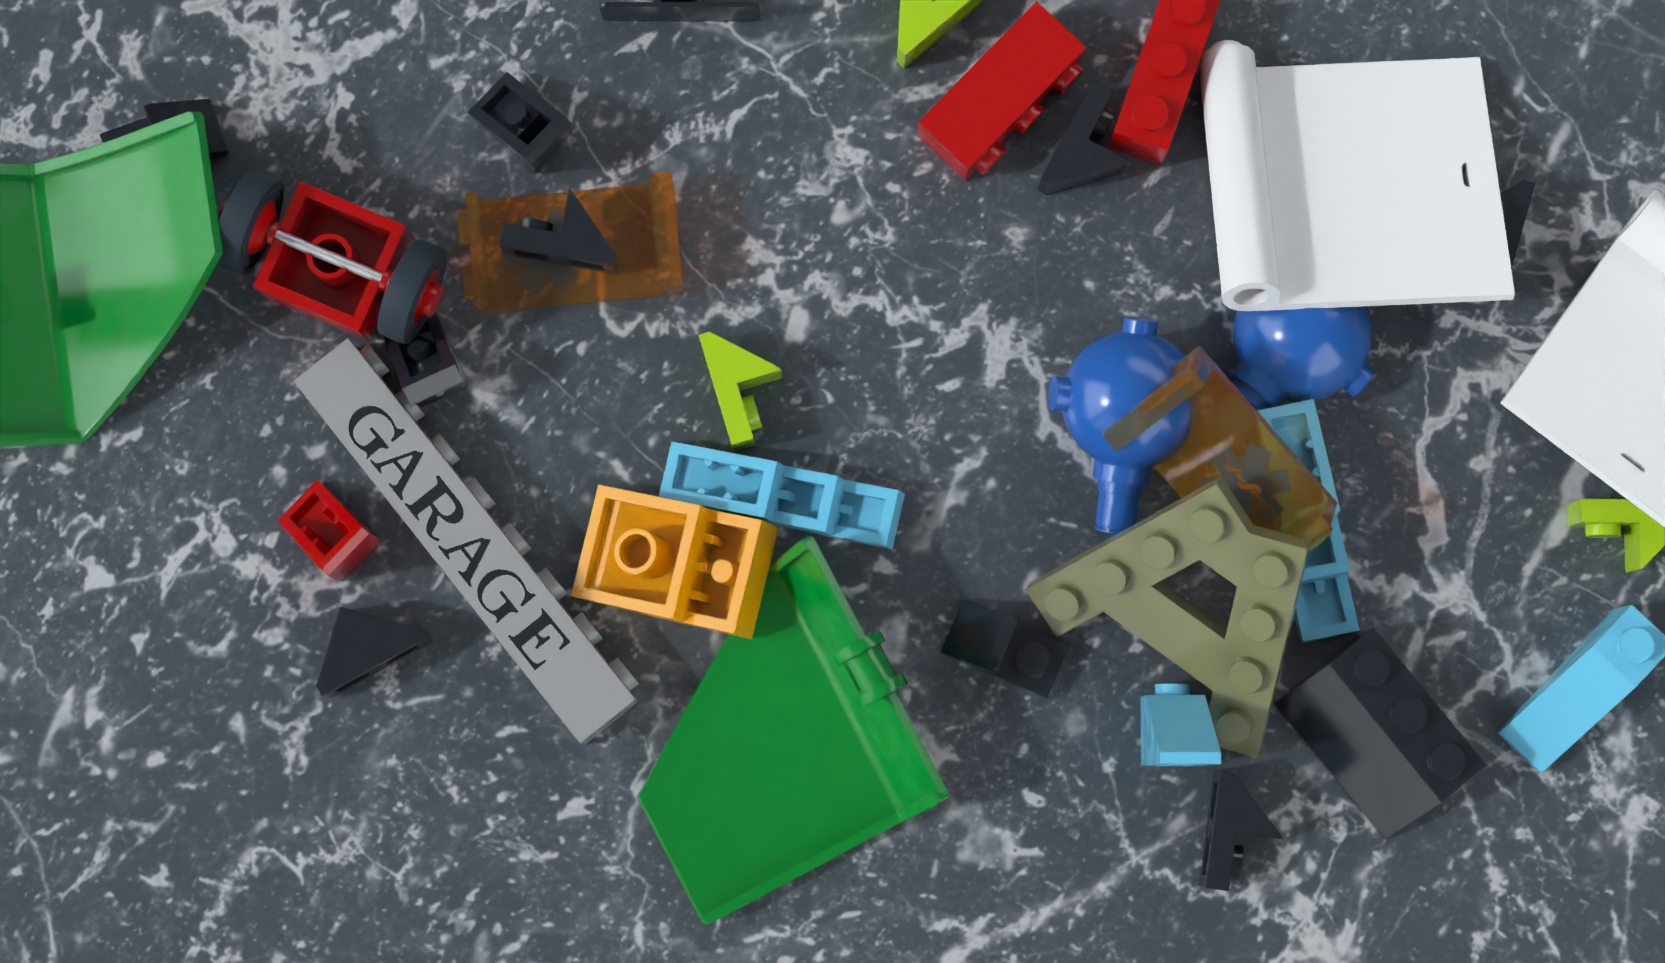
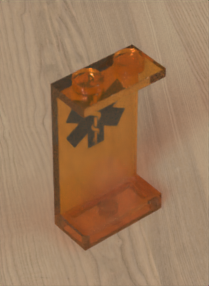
M672 171L650 173L649 184L572 191L615 253L619 263L617 275L505 256L500 248L499 242L503 223L519 225L520 218H534L550 222L554 225L553 231L560 232L568 192L482 200L477 191L465 192L467 209L457 211V220L461 244L470 243L472 265L463 266L462 269L466 300H475V305L481 314L486 315L685 294L675 183Z
M1201 346L1175 364L1171 370L1175 374L1174 377L1162 386L1158 384L1147 395L1148 397L1102 432L1101 435L1117 452L1188 399L1190 419L1183 441L1168 458L1153 465L1181 498L1222 476L1253 525L1311 540L1309 551L1321 544L1333 530L1331 524L1338 502Z

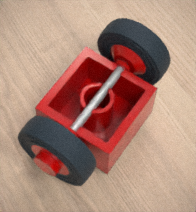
M250 170L241 178L231 195L224 202L218 215L223 254L216 265L232 273L245 275L254 268L269 244L271 245L252 286L266 299L368 342L371 341L376 327L380 334L403 344L412 342L422 329L427 318H431L434 315L441 301L444 291L442 282L447 265L446 250L426 240L416 239L406 225L301 181L280 224L278 220L284 199L283 183L271 175L256 170Z

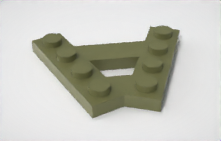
M1221 476L1034 579L1025 590L1056 637L1102 612L1116 620L1213 691L1209 711L1219 747L1258 758L1263 745L1311 540L1253 525ZM1201 560L1237 586L1228 627L1225 628L1163 583L1162 580Z

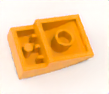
M598 485L571 597L752 639L779 527L763 520L710 510L701 505Z

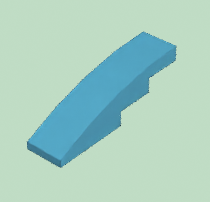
M1314 399L1257 410L1256 418L1261 446L1273 450L1266 470L1288 467L1292 490L1270 492L1285 508L1273 516L1275 529L1278 532L1311 540L1294 612L1300 645L1355 634L1360 629L1347 578L1350 568L1337 518L1340 507Z
M672 441L659 492V497L701 505L710 510L759 519L777 526L891 550L893 549L905 496L903 492L896 489L844 480L836 475L784 466L777 461Z

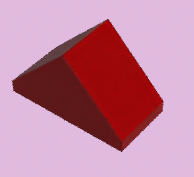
M318 479L277 520L325 574L341 582L382 542L373 531Z

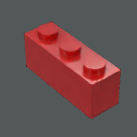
M1221 0L1158 1L1110 137L1108 148L1161 166L1171 144Z
M1036 1L918 122L917 136L965 181L976 170L985 175L1005 154L1006 149L1001 144L1015 130L1024 135L1044 114L1045 109L1040 104L1054 90L1061 95L1064 94L1083 74L1084 69L1079 64L1082 62L1086 47Z

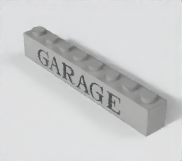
M347 338L293 380V382L578 742L585 745L639 702L631 692L639 684L618 657L608 663L595 645L603 639L582 612L573 618L559 600L567 592L548 568L545 567L537 573L523 555L532 548L513 524L509 522L501 528L491 516L488 510L496 505L494 500L475 477L467 483L464 482L453 468V465L461 459L440 433L431 439L417 422L425 416L424 412L417 403L412 406L410 405L403 390L395 394L382 377L390 370L374 349L367 344L360 350Z

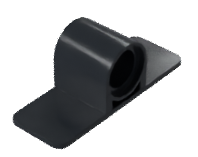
M653 0V2L600 3V12L602 19L605 21L755 22L760 20L759 4L755 2Z

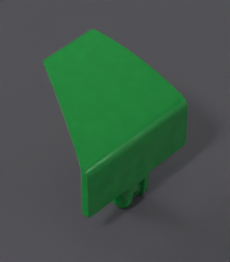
M186 112L119 138L35 164L0 163V449L69 446L85 443L112 414L153 364L199 297L223 254L202 112Z
M812 536L797 542L770 564L752 639L727 634L637 796L700 921L704 925L717 921L870 838L949 798V793L895 692L907 685L908 682L903 673L896 675L881 646L885 642L881 631L879 630L865 636Z

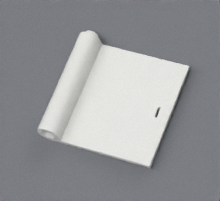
M1234 40L1216 42L1202 53L1199 61L1221 293L1225 306L1237 311H1270L1514 299L1515 290L1480 57L1256 67L1254 51Z
M1656 189L1641 204L1624 226L1500 404L1663 527H1665V195Z

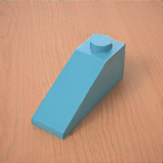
M1633 605L1613 609L1503 725L1497 734L1538 773H1542L1635 689L1665 657V635Z
M1155 684V695L1140 697L1141 766H1207L1221 764V750L1205 695H1190V684Z

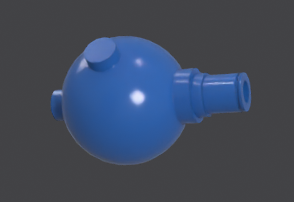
M1367 307L1237 311L1233 325V343L1240 365L1229 377L1231 385L1227 388L1228 393L1215 407L1210 422L1204 423L1205 426L1220 440L1232 447H1236L1237 443L1241 441L1257 421V410L1280 406L1285 400L1301 402L1314 399V401L1332 396L1342 389L1354 398L1376 372L1365 363L1372 340L1371 320Z
M1124 317L1122 331L1104 335L1087 345L1071 363L1066 376H1053L1049 384L1048 406L1050 411L1063 413L1065 424L1074 441L1085 453L1094 459L1092 477L1098 479L1097 489L1099 490L1095 529L1101 532L1118 534L1136 524L1139 496L1143 494L1144 485L1150 484L1152 466L1176 454L1189 440L1197 423H1209L1213 416V391L1208 388H1200L1196 372L1186 355L1173 343L1157 335L1158 320L1142 317Z

